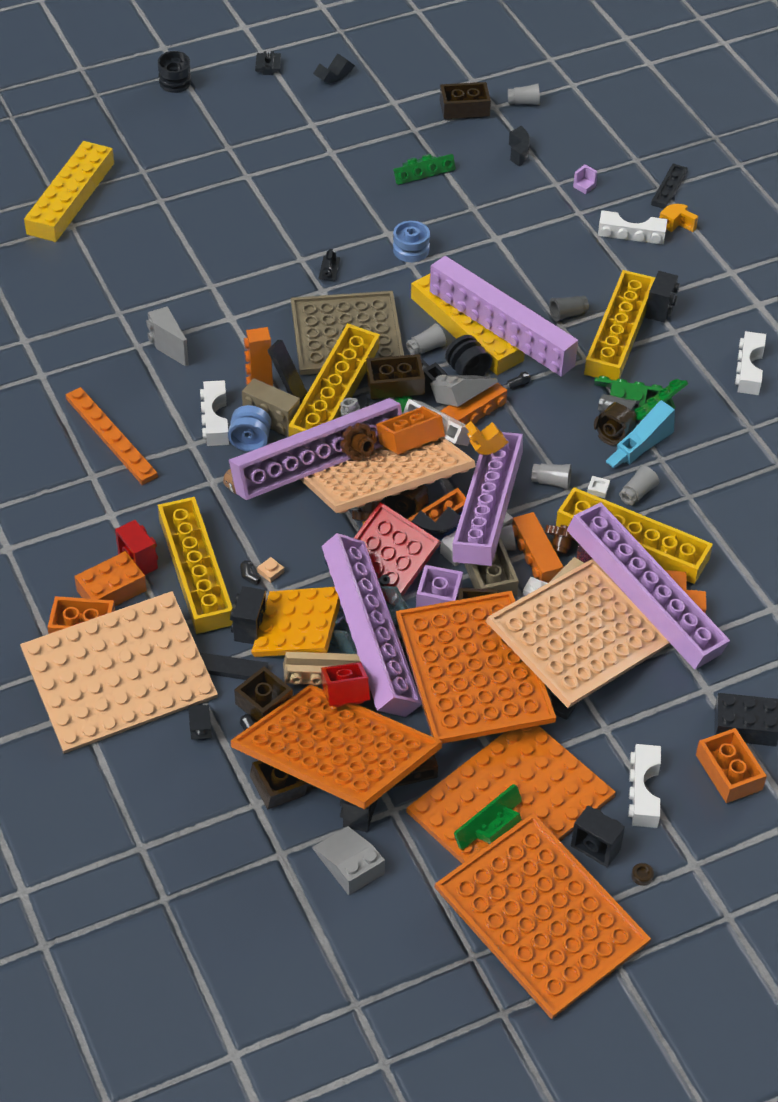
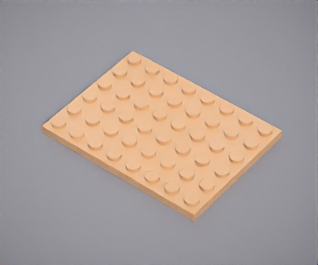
M441 437L438 441L425 443L422 447L407 450L404 454H396L382 446L375 449L368 458L363 456L361 461L350 459L300 480L334 512L345 513L348 509L363 507L366 503L381 501L384 497L399 495L402 491L414 490L420 485L432 484L435 480L450 478L453 474L459 472H468L469 469L476 466L474 459L447 439Z
M593 559L488 616L485 621L567 708L671 645Z
M173 591L20 644L63 754L182 711L189 706H195L218 697V693Z

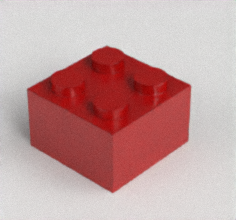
M133 520L115 529L118 554L126 551L144 575L158 569L156 541L153 537L148 536L143 525H139L136 520Z
M361 662L321 668L323 691L329 706L341 707L348 703L361 704L370 700L368 676Z

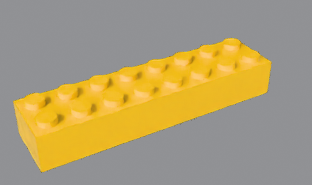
M83 141L24 218L26 234L57 242L114 165L113 148Z
M622 270L586 358L584 375L597 378L599 376H606L610 378L609 380L615 381L620 379L645 316L649 291L655 277Z
M430 274L411 283V299L456 339L463 335L474 336L491 355L492 365L490 370L496 375L524 361V352L430 292Z
M347 323L288 426L289 437L341 417L340 403L343 399L352 398L367 371L366 359L374 358L379 350L380 334Z
M575 487L557 511L556 526H569L574 515L601 502L664 570L686 572V581L693 584L696 583L710 559L712 543Z
M195 497L159 504V521L196 634L232 626L233 621L230 620V614L233 607Z

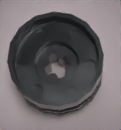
M169 51L163 53L158 58L159 84L165 91L172 93L183 92L191 85L190 59L185 53Z
M472 335L458 337L450 344L445 353L447 363L458 375L484 376L492 365L491 355Z

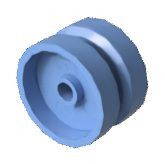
M410 220L399 223L394 228L393 253L399 260L413 263L419 262L428 256L430 231L425 224Z
M246 405L237 408L232 414L231 425L228 430V439L231 444L240 450L249 452L266 446L271 428L269 414L256 406Z

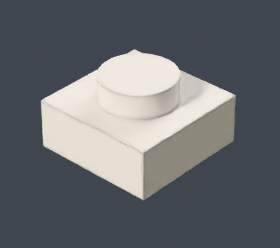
M592 476L587 493L605 498L610 480Z
M530 577L523 589L522 595L526 596L548 583Z

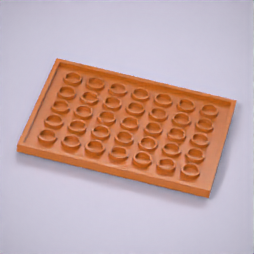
M512 591L396 611V619L431 735L441 740L442 744L556 722V715L545 684L485 622L488 616L515 602Z
M310 684L231 740V747L360 808L366 809L442 748V741L358 704L348 703L341 707L329 706L323 689Z
M533 726L501 734L409 805L406 812L463 864L488 846L489 843L477 838L462 850L458 847L454 832L512 784L517 785L522 798V802L512 810L520 813L522 820L534 813L559 841L563 840L573 831L575 821L588 805L594 809H600L615 797L616 792L540 726Z
M534 813L436 882L434 886L551 1019L565 1010L651 941V938Z

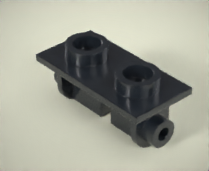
M329 249L326 252V256H323L318 279L335 281L340 257H336L334 249Z

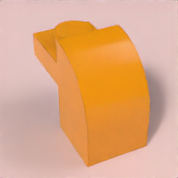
M671 204L660 212L659 218L667 219L666 230L673 232L678 226L694 232L697 228L698 216L687 211V205Z
M471 421L465 425L469 431L467 435L471 439L470 443L479 454L489 455L495 453L509 443L493 422L482 431Z

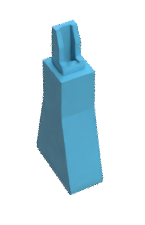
M660 400L635 429L617 444V451L606 460V463L612 466V468L618 467L625 462L630 465L645 451L674 432L675 409Z

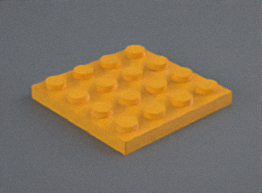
M335 587L270 591L266 602L267 609L263 613V620L258 628V639L254 641L251 651L253 656L285 655L286 652L327 653L340 608V599Z

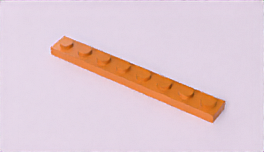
M81 387L65 394L66 400L141 485L158 478L157 471Z

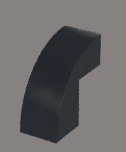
M337 53L328 69L319 64L313 74L324 82L334 83L346 77L355 65Z
M522 126L509 133V145L511 146L510 161L517 166L522 165L527 160L529 154L530 137Z
M448 506L435 522L421 510L411 522L430 535L439 536L455 528L461 516Z

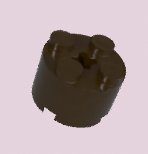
M614 402L595 418L594 429H597L598 437L601 441L615 446L635 429L637 416L634 411L629 410L618 402Z
M423 484L414 490H405L399 495L385 497V505L408 519L427 506L429 502L428 488Z

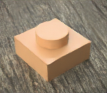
M270 557L257 567V573L271 583L284 573V567Z

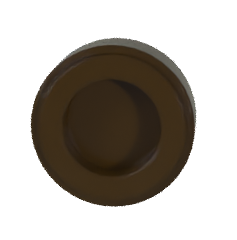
M639 863L633 867L631 877L636 884L645 886L652 882L654 871L650 865Z

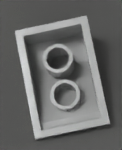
M168 306L148 312L146 323L150 330L148 333L150 343H153L157 350L182 365L188 366L187 339Z
M440 375L430 385L437 403L458 407L498 383V380L477 375Z
M349 826L312 847L348 895L385 874V860L371 843Z

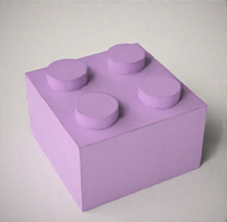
M425 565L416 594V607L459 600V588H462L463 572Z

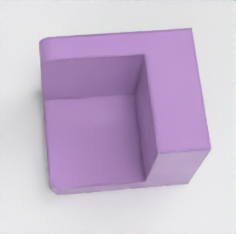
M583 165L575 171L573 187L587 194L596 187L597 171L587 165Z

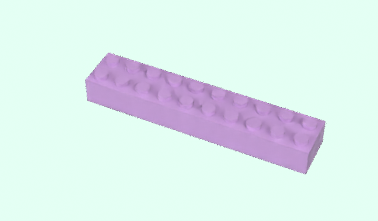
M443 256L431 265L430 292L441 298L562 377L575 367L578 340L447 256Z
M388 398L230 459L229 464L236 494L248 500L350 460L347 454L342 452L340 443L344 439L343 432L349 426L354 427L356 423H364L370 426V429L376 433L377 442L374 444L375 449L382 447L379 443L376 424L401 415V404Z
M502 432L509 443L495 453L489 455L479 454L452 543L453 562L492 566L523 453V434Z
M601 502L573 516L567 531L694 670L723 653L730 642L727 636Z
M336 533L322 545V549L351 632V637L357 649V655L368 676L369 689L374 699V705L377 711L406 717L422 705L365 542Z

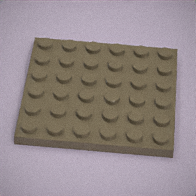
M393 291L291 298L300 375L319 374L347 323L380 334L379 350L374 358L404 355Z

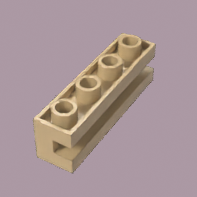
M286 652L283 662L284 682L290 684L322 685V667L361 661L357 654Z

